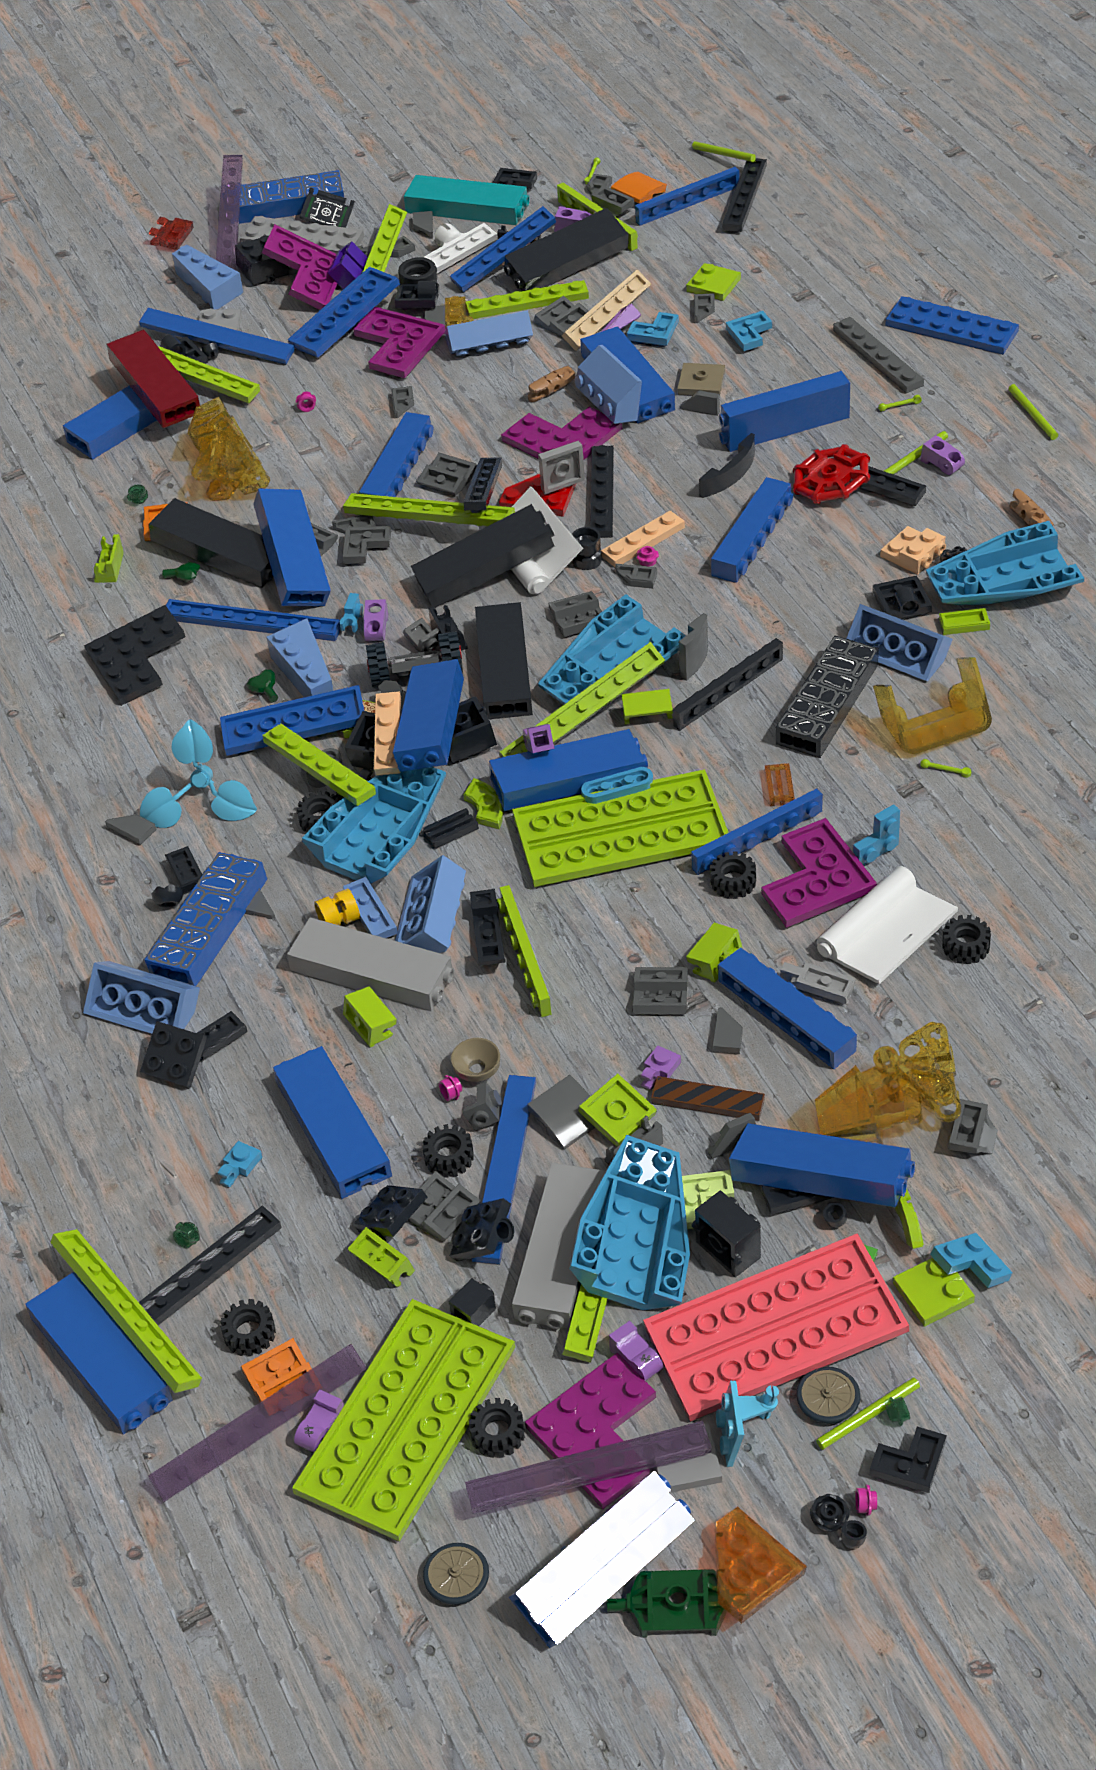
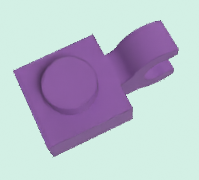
M657 1045L644 1062V1070L641 1077L645 1080L641 1083V1086L652 1090L657 1076L670 1078L681 1063V1055Z

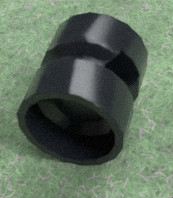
M592 527L576 529L572 535L583 549L573 559L574 566L581 570L597 568L602 562L601 536L599 531Z

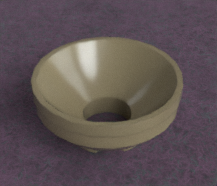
M470 1038L464 1040L454 1048L451 1054L452 1067L455 1073L466 1081L479 1082L493 1076L500 1066L499 1049L488 1039ZM475 1064H482L485 1067L479 1073L471 1072L469 1069Z

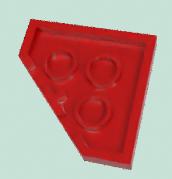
M537 474L505 488L499 501V506L512 507L532 487L556 516L564 517L576 484L544 494L541 490L540 474Z

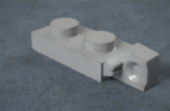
M784 962L780 969V977L786 982H791L797 989L843 1004L847 1003L855 987L856 979L809 963L795 966Z

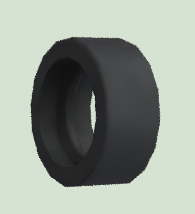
M424 257L408 259L398 269L400 284H418V281L437 280L435 263ZM417 273H424V275H420V276H411V275L417 274Z

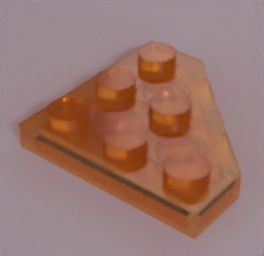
M738 1506L716 1522L715 1551L718 1603L742 1624L805 1574L807 1566Z

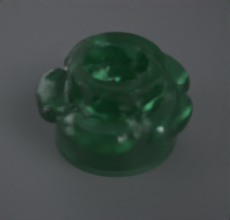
M133 485L128 489L127 499L134 504H142L148 498V491L143 485Z
M179 1222L176 1224L173 1238L179 1246L190 1248L200 1240L199 1230L195 1224L191 1222Z
M902 1396L895 1399L890 1397V1404L885 1406L888 1417L892 1423L897 1421L902 1426L903 1422L911 1419L907 1405Z

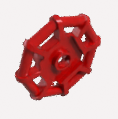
M842 444L841 447L813 450L814 453L793 468V492L796 495L801 494L813 500L815 504L839 498L847 499L853 491L863 483H868L870 479V474L868 473L869 455L851 449L847 444ZM860 466V470H854V467ZM851 479H854V480H853L852 482H850L847 486H844V485H845L846 483H848ZM812 486V487H814V488H816V489H815V491H813V490L809 489L808 487Z

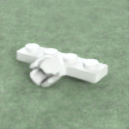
M444 223L435 232L434 241L440 248L424 256V258L432 260L436 265L437 273L497 240V233L485 223L467 233H460L451 224Z

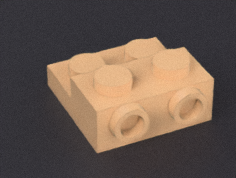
M907 526L881 549L880 557L918 575L925 568H928L938 556H941L940 554L946 549L945 536L928 528L920 532Z

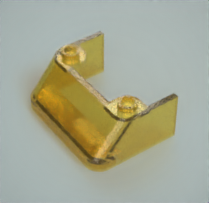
M976 657L956 658L962 682L950 687L948 691L950 706L909 720L905 710L896 704L891 685L877 684L873 686L883 724L902 751L908 754H918L986 731L990 727L992 716Z

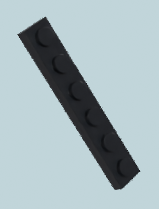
M756 158L754 162L746 161L723 220V230L730 232L743 231L767 167V159Z
M614 445L592 446L590 527L598 530L601 538H612Z
M502 457L480 458L463 502L464 511L470 510L471 513H481L487 510L502 468Z
M775 638L752 655L747 656L742 662L730 668L726 673L712 680L710 684L696 691L691 697L677 704L673 708V726L681 731L782 661L783 642Z
M262 1205L139 1301V1304L155 1323L160 1325L282 1228L281 1222Z

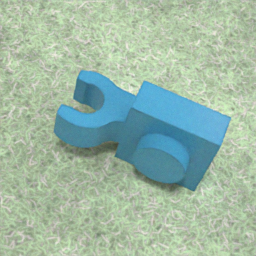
M350 593L344 606L345 614L340 620L341 631H344L346 626H352L353 632L358 630L357 621L363 615V604L360 603L359 594Z
M238 1141L223 1159L224 1165L218 1171V1175L223 1177L220 1180V1184L231 1187L239 1174L247 1177L262 1159L261 1150Z

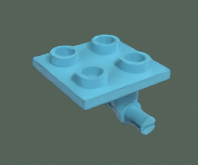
M730 1381L726 1393L722 1394L721 1409L716 1411L717 1428L722 1430L720 1453L725 1455L727 1467H733L743 1440L744 1429L742 1422L756 1416L764 1419L766 1415V1419L771 1416V1412L776 1409L778 1404L777 1396L779 1394L776 1386H772V1389L771 1385L768 1386L762 1396H738L736 1381Z

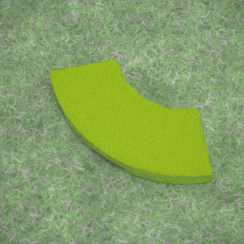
M473 778L464 793V801L471 803L477 809L476 821L478 824L500 829L503 821V808L495 790L487 783Z
M906 1189L905 1196H900L895 1211L902 1223L906 1243L915 1249L923 1247L924 1244L917 1214L912 1203H907L908 1200H911V1197Z

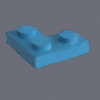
M764 311L726 322V330L743 351L762 346L763 338L759 333L772 329V321Z
M659 312L653 324L633 321L627 332V338L630 341L639 343L644 342L667 346L679 322V315Z
M893 804L874 815L873 834L853 845V853L863 865L873 862L880 855L893 850L899 845L900 809Z
M977 1233L934 1246L930 1254L948 1275L970 1268L987 1288L1009 1281L1013 1273Z

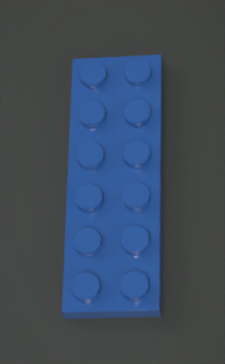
M369 266L288 338L289 344L318 358L400 285L398 278Z
M901 296L887 316L885 326L1002 355H1004L1019 331V324L1010 321H1003L991 318L990 316L978 315L969 311H962L949 306H941Z
M359 685L221 716L220 723L226 756L268 747L264 743L262 735L279 724H283L302 738L355 727L362 711H365Z

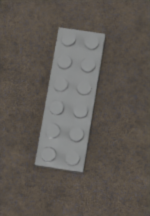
M255 216L241 236V243L246 240L258 239L265 235L269 236L274 224L337 254L341 248L351 241L356 246H359L364 238V230Z

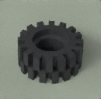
M317 791V795H314L312 792L309 793V798L304 796L302 798L303 802L299 801L297 807L299 824L302 830L308 832L323 816H314L313 814L326 812L331 806L340 801L339 798H336L335 794L330 796V792L325 791L324 795H322L321 791Z
M733 851V855L725 852L724 857L721 854L718 855L717 860L714 859L712 865H710V883L713 891L717 890L719 896L724 893V898L729 899L730 895H733V899H738L739 894L742 898L746 896V892L750 894L756 886V864L752 862V858L750 856L746 858L745 853H741L738 856V851ZM733 872L741 874V876L736 878H730L725 875Z
M959 915L958 920L953 917L950 919V923L947 922L943 929L942 949H944L945 955L949 954V959L952 961L957 958V963L960 964L962 960H966V964H971V960L977 963L980 958L984 959L986 953L988 954L990 951L991 929L987 927L985 921L980 923V918L977 916L975 920L972 919V915H967V919H963V915ZM968 936L974 938L976 941L967 943L962 942L957 938Z
M448 1124L443 1125L444 1129L442 1130L437 1126L434 1128L435 1133L429 1131L427 1133L428 1138L424 1137L422 1149L425 1165L428 1166L430 1172L433 1170L439 1174L442 1172L444 1178H448L449 1173H453V1177L458 1176L457 1171L459 1170L462 1174L465 1173L466 1167L470 1168L472 1165L471 1160H474L470 1134L466 1133V1130L462 1127L458 1131V1125L454 1124L452 1129H449ZM447 1146L459 1149L456 1153L448 1156L438 1154L440 1149Z
M248 1299V1304H245L244 1300H240V1306L238 1307L233 1303L230 1305L231 1312L225 1310L223 1313L224 1318H221L220 1321L226 1346H229L230 1351L233 1353L237 1350V1354L243 1356L244 1351L247 1352V1356H253L252 1351L254 1350L257 1351V1354L262 1353L261 1347L264 1346L268 1349L270 1347L269 1341H274V1333H276L269 1307L267 1305L263 1306V1302L259 1300L255 1305L254 1299ZM252 1321L259 1324L255 1331L248 1334H241L237 1331L239 1326L246 1322Z
M495 1398V1403L491 1404L490 1399L485 1400V1407L478 1404L476 1406L477 1412L472 1411L471 1419H469L471 1440L476 1449L479 1448L480 1453L483 1455L488 1451V1455L491 1458H494L495 1453H499V1458L505 1457V1451H508L509 1455L513 1454V1446L519 1449L521 1440L524 1441L525 1438L521 1410H518V1406L515 1403L511 1406L510 1400L507 1399L501 1404L500 1398ZM494 1421H504L509 1427L503 1434L491 1435L486 1432V1426Z

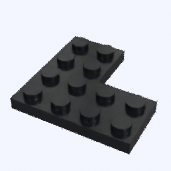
M163 605L84 645V648L122 706L163 685L161 678L147 659V656L186 636L167 606Z

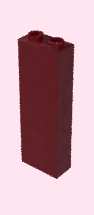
M144 329L106 344L110 362L163 428L201 414L199 396Z

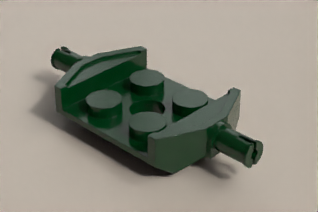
M714 1569L640 1571L636 1576L630 1594H627V1599H607V1612L627 1611V1613H631V1617L642 1638H647V1632L711 1630L712 1636H716L727 1610H730V1608H750L749 1594L729 1596V1591L725 1590L719 1575ZM681 1592L686 1595L687 1599L683 1603L675 1604L670 1601L669 1597L673 1593Z

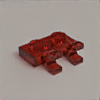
M160 216L157 220V224L162 225L160 229L152 227L149 231V235L154 236L150 241V245L157 246L160 244L162 247L178 250L193 230V221L174 218L172 221Z

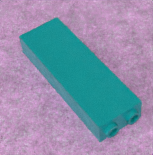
M415 175L404 195L405 211L410 214L432 211L433 216L516 226L520 218H523L524 210L529 206L530 196L527 195V188L524 186Z

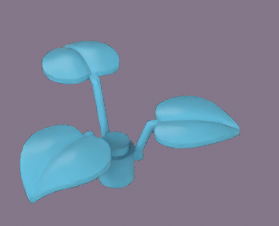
M189 719L173 738L171 748L174 757L183 764L193 762V766L196 767L191 774V782L173 797L170 790L166 787L154 788L144 797L140 807V816L154 823L159 828L173 826L178 822L182 813L180 804L175 800L192 786L204 788L208 785L212 794L216 796L212 801L211 808L218 817L224 820L237 821L253 815L257 811V807L249 790L238 781H226L220 785L218 792L216 791L214 781H212L213 772L211 768L201 764L211 759L213 754L212 742L206 731L198 723Z

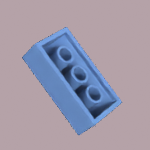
M528 310L447 326L444 332L450 354H456V356L469 354L468 351L471 350L484 352L489 350L488 347L491 346L504 348L509 346L508 343L511 342L524 344L529 342V339L533 336Z
M598 345L578 366L577 376L575 377L576 387L614 424L637 421L642 381L605 346Z
M862 604L858 607L846 638L879 648V663L925 681H929L942 665L953 640Z
M442 855L411 876L395 941L436 953L447 951L451 945L452 929L456 924L455 916L460 906L459 899L465 885L466 870Z
M111 961L95 962L83 1013L151 1034L153 1033L156 1021L185 1029L195 1013L200 987Z

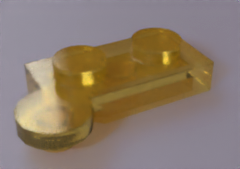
M465 296L445 298L446 327L474 321L471 316H466Z

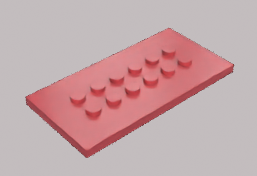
M858 1233L643 1320L644 1327L690 1422L715 1412L717 1409H721L722 1394L726 1393L730 1381H736L738 1396H754L766 1391V1388L770 1385L771 1388L772 1386H778L810 1371L827 1366L909 1332L907 1320Z

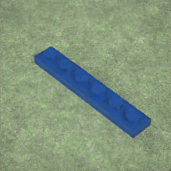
M736 167L727 169L635 205L636 223L641 226L736 189L739 181V169Z
M542 206L451 274V281L462 292H465L505 261V255L526 246L554 225L556 218Z
M816 788L692 851V870L699 875L706 870H710L712 861L714 859L717 860L718 855L721 854L724 857L725 852L733 855V851H738V854L811 817H815L822 812L823 794Z

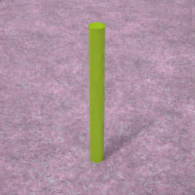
M696 141L692 144L693 149L749 162H754L756 159L755 154Z
M1015 384L1010 385L1008 388L1010 393L1050 439L1055 440L1058 437L1056 430Z
M946 431L937 434L943 440L948 438ZM923 444L884 471L895 474L921 456Z
M911 1378L816 1439L818 1446L822 1450L826 1449L919 1389V1382L916 1378Z

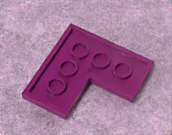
M274 224L262 253L288 267L298 270L288 295L321 310L330 302L337 282L328 274L337 254Z
M374 307L354 328L355 336L384 344L369 360V369L402 378L408 376L445 332L444 324L379 307Z
M592 407L586 408L562 428L528 413L502 433L501 439L502 442L537 459L538 454L579 441L582 444L584 460L592 454V446L603 445L622 430V423L614 424L604 413Z
M823 818L781 836V843L802 870L762 886L761 894L787 928L868 894L877 885V882L830 822Z
M616 1353L526 1420L525 1427L602 1509H605L650 1474L649 1466L614 1430L656 1398V1391Z

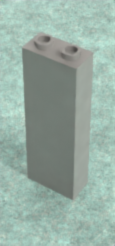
M311 917L287 953L290 971L355 990H361L370 986L379 997L432 1011L435 1004L441 1001L444 988L447 983H451L454 977L451 956Z
M551 1163L512 1302L514 1320L524 1324L547 1325L554 1329H569L581 1285L569 1269L578 1224L606 1171Z

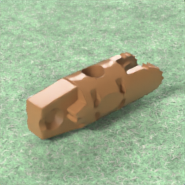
M565 366L529 384L530 393L528 394V400L536 402L563 388L575 379L574 370L569 366Z
M1014 489L1012 497L1015 498V501H1011L1009 506L1029 526L1050 521L1052 526L1054 525L1045 511L1021 489Z

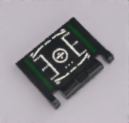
M310 187L300 219L320 225H335L346 228L355 201L351 200L348 206L345 205L347 198L318 190L317 196L313 195L314 188Z

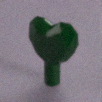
M188 562L174 569H163L162 575L163 578L177 577L179 580L188 582L195 580L200 565Z
M265 669L259 675L248 679L246 685L249 690L260 694L265 693L270 702L278 700V695L273 690L276 677L271 669Z

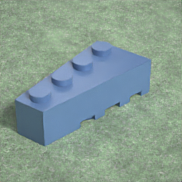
M187 244L172 253L176 274L187 285H190L196 294L199 293L202 296V300L210 304L211 309H219L243 293L240 272Z
M304 619L266 637L270 658L303 697L333 691L331 677L308 619Z

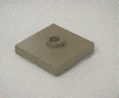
M683 363L678 384V395L693 396L699 390L721 394L725 365Z

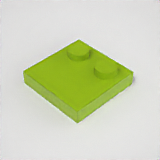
M704 263L687 283L686 290L694 294H714L715 299L724 301L741 280V272Z
M617 1073L579 1106L578 1111L618 1147L626 1135L631 1136L641 1127V1119L647 1115L650 1120L656 1115L657 1109Z
M934 1258L893 1277L894 1286L924 1327L975 1301V1295L958 1272L948 1275Z

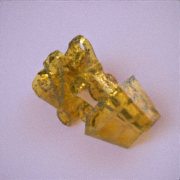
M218 396L196 407L187 433L198 449L200 456L196 459V464L193 466L191 474L196 481L212 479L206 491L208 498L213 501L230 499L237 488L244 495L257 492L258 489L268 487L271 481L268 473L263 467L261 460L253 451L252 445L233 415L229 414L220 397ZM220 489L216 494L212 495L213 492Z
M930 1022L903 1039L899 1045L900 1056H898L897 1051L893 1047L882 1046L878 1048L873 1055L874 1067L861 1073L855 1065L815 1099L820 1135L883 1144V1130L893 1128V1125L909 1122L911 1125H919L923 1120L922 1107L942 1121L951 1122L956 1120L961 1114V1101L955 1084L954 1076L957 1073L954 1053L945 1025ZM935 1032L940 1034L941 1038L936 1040L934 1037L931 1038L930 1034ZM922 1038H923V1040H924V1043H927V1045H926L925 1047H924L922 1041L920 1040V1039H922ZM908 1046H918L920 1050L915 1055L909 1057L904 1054ZM890 1101L893 1103L904 1101L905 1111L890 1114V1112L882 1114L880 1107ZM952 1103L956 1106V1111L951 1115H944L940 1111L942 1106H948Z

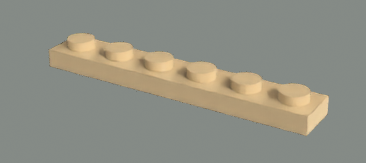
M637 269L565 331L562 337L577 351L581 347V338L599 332L621 308L632 303L648 289L651 283Z

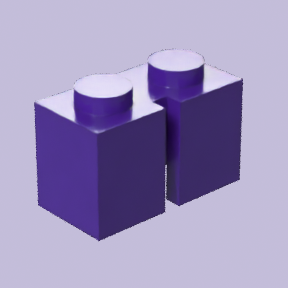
M351 241L338 251L328 274L345 289L362 274L368 257Z

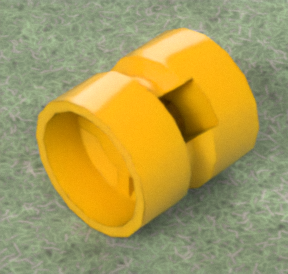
M348 888L334 893L332 899L327 896L314 902L316 914L321 921L340 926L341 922L348 924L360 919L358 905ZM338 906H339L340 909H341V913H339V911H338V909H337Z

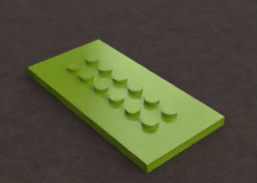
M705 769L655 779L647 790L596 804L588 803L583 795L512 809L534 887L689 855L692 851L729 833ZM597 791V792H593V793H591V794H596V793L603 792V791Z
M412 1299L293 1485V1493L400 1542L467 1430L472 1411L477 1412L476 1406L478 1404L482 1405L516 1348L515 1341Z

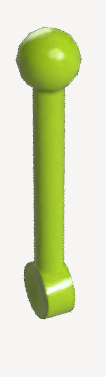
M598 157L593 159L594 164L588 177L584 179L585 184H588L597 165L600 164Z
M915 395L907 400L889 404L881 403L878 405V409L885 411L887 408L913 402L919 404L922 398L920 395Z
M923 759L920 762L922 768L931 767L959 773L965 778L971 776V769L968 767L959 769L932 763L927 759Z

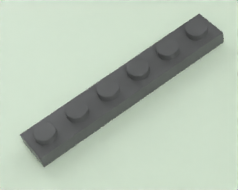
M852 317L833 324V331L906 394L924 386V379Z

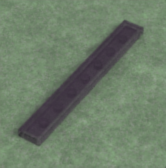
M223 155L216 260L236 270L235 244H238L243 155Z
M349 1344L148 1475V1479L163 1503H165L314 1405V1397L319 1389L329 1394L364 1372L367 1369L366 1365L353 1345Z
M700 1421L465 1482L472 1514L711 1453L712 1448L704 1423Z

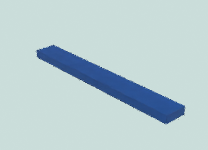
M147 308L139 321L140 327L182 338L188 337L190 340L205 344L217 343V346L220 348L285 365L295 351L292 344L152 308Z
M169 599L166 604L177 622L274 634L304 619H308L315 639L336 641L341 631L340 620L174 599Z
M509 1075L482 1202L485 1203L504 1198L511 1203L507 1215L508 1219L510 1218L530 1117L528 1103L534 1097L536 1077ZM504 1244L497 1245L494 1254L472 1258V1262L500 1264Z

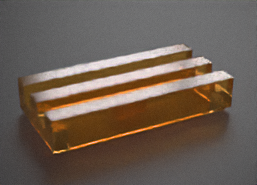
M789 763L765 765L770 807L775 806V803H780V806H783L785 802L795 800ZM780 770L785 771L788 795L783 793ZM771 771H775L778 796H774Z

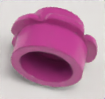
M308 391L296 397L298 409L303 412L312 411L316 403L315 395H311Z
M644 546L637 551V559L640 565L650 567L656 564L659 553L653 547Z
M445 1075L444 1079L438 1083L442 1096L447 1101L452 1099L458 1100L460 1092H462L460 1081L456 1077L452 1078Z
M868 1484L865 1485V1488H856L855 1506L857 1513H866L867 1516H870L872 1510H877L876 1491H870Z

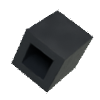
M471 1278L449 1300L451 1315L480 1326L496 1310L493 1290L487 1284H480Z

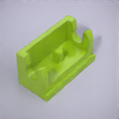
M113 534L112 542L114 544L112 545L106 543L104 536L101 538L102 550L99 561L94 566L95 583L117 582L124 555L119 534Z
M661 689L622 694L624 723L630 724V717L667 713L668 719H673L670 690Z
M713 923L686 956L687 962L699 966L695 967L692 972L715 983L718 980V964L740 947L743 948L738 929Z
M370 986L344 995L343 1015L369 1047H373L376 1043L384 1041L393 1035L390 1030L384 1033L383 1031L396 1025L397 1019Z
M367 1227L348 1247L349 1252L397 1287L401 1286L399 1278L402 1273L411 1276L415 1271L406 1256Z

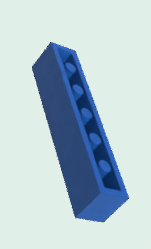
M410 412L404 414L359 494L396 497L397 493L402 490L405 479L410 476L411 469L417 463L421 451H424L426 442L433 435L434 428L431 425L429 415Z
M769 477L765 478L712 556L711 576L737 583L741 575H745L749 563L755 560L757 551L760 547L764 546L767 536L774 531L777 521L782 519L786 507L791 505L793 501L791 483Z
M740 947L718 964V978L721 984L833 1070L856 1052L857 1034L851 1027L842 1024L831 1012L822 1009L811 997H806L791 982H786L778 976L774 969L765 966L754 954L748 953Z

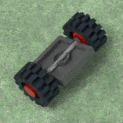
M457 631L438 634L440 652L433 650L393 656L388 658V661L384 642L366 645L367 666L372 687L379 686L384 680L390 681L388 665L392 667V673H397L398 676L410 675L413 666L437 663L440 658L442 662L458 659L463 674L462 655Z

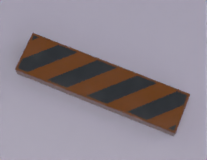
M657 1076L651 1096L653 1104L738 1118L751 1113L756 1121H760L765 1101L764 1093Z

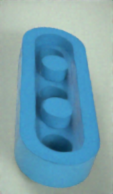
M638 767L585 782L582 785L581 792L588 803L596 804L649 789L653 781V773L646 767ZM603 791V792H599V793H596V794H591V793H593V792Z

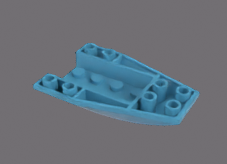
M1050 521L1005 532L926 570V574L941 602L955 605H984L1013 601L1082 583L1085 579L1076 564L1069 566L1066 564L1057 549L1058 534Z
M625 594L588 623L539 681L538 686L564 705L649 642L653 644L665 661L679 651L678 642L686 635L675 627L665 633L644 619L642 605Z
M429 767L403 771L398 774L377 775L368 781L375 786L376 794L359 806L343 798L324 813L302 837V842L325 868L356 881L366 877L371 884L387 876L415 844L443 784L446 772Z
M626 1135L579 1220L569 1269L589 1293L640 1310L677 1306L682 1302L690 1256L680 1153Z

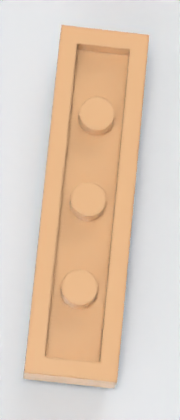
M668 511L602 549V558L614 567L616 564H624L636 557L637 551L642 547H653L684 529L685 521L672 511Z
M400 691L376 694L374 771L376 776L400 773L393 755L401 718Z

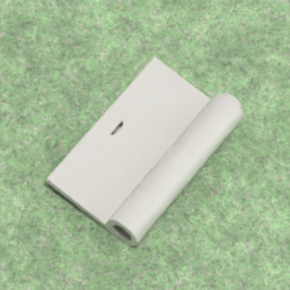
M530 487L512 507L515 508L516 512L532 504L536 512L540 510L546 520L544 524H549L555 536L551 537L554 547L517 565L511 570L530 594H538L544 591L583 547L534 488ZM479 526V530L487 526Z
M897 866L817 939V949L823 957L830 958L880 984L958 911V907L916 887V880L912 872L906 867Z

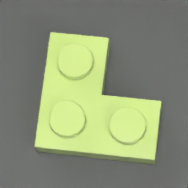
M730 1170L682 1176L687 1229H694L692 1228V1223L695 1220V1209L721 1190L728 1197L734 1198Z

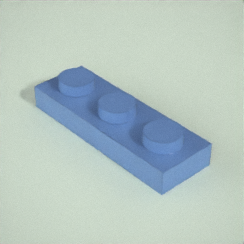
M366 877L343 886V890L348 888L353 894L359 908L360 920L368 934L382 938L398 934L395 923Z

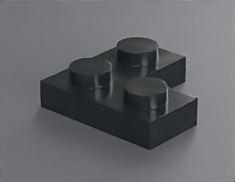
M500 168L492 183L524 186L527 189H532L537 180V172Z
M917 1426L909 1452L878 1443L869 1475L930 1493L946 1444L947 1435Z

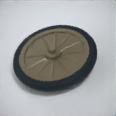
M821 1367L808 1372L800 1380L796 1391L797 1402L803 1413L812 1420L825 1424L839 1423L848 1419L857 1410L861 1398L860 1389L855 1379L846 1371L836 1367Z
M450 1543L441 1546L429 1556L423 1569V1581L429 1594L436 1600L450 1605H460L472 1601L482 1593L489 1579V1565L485 1556L480 1550L466 1543Z

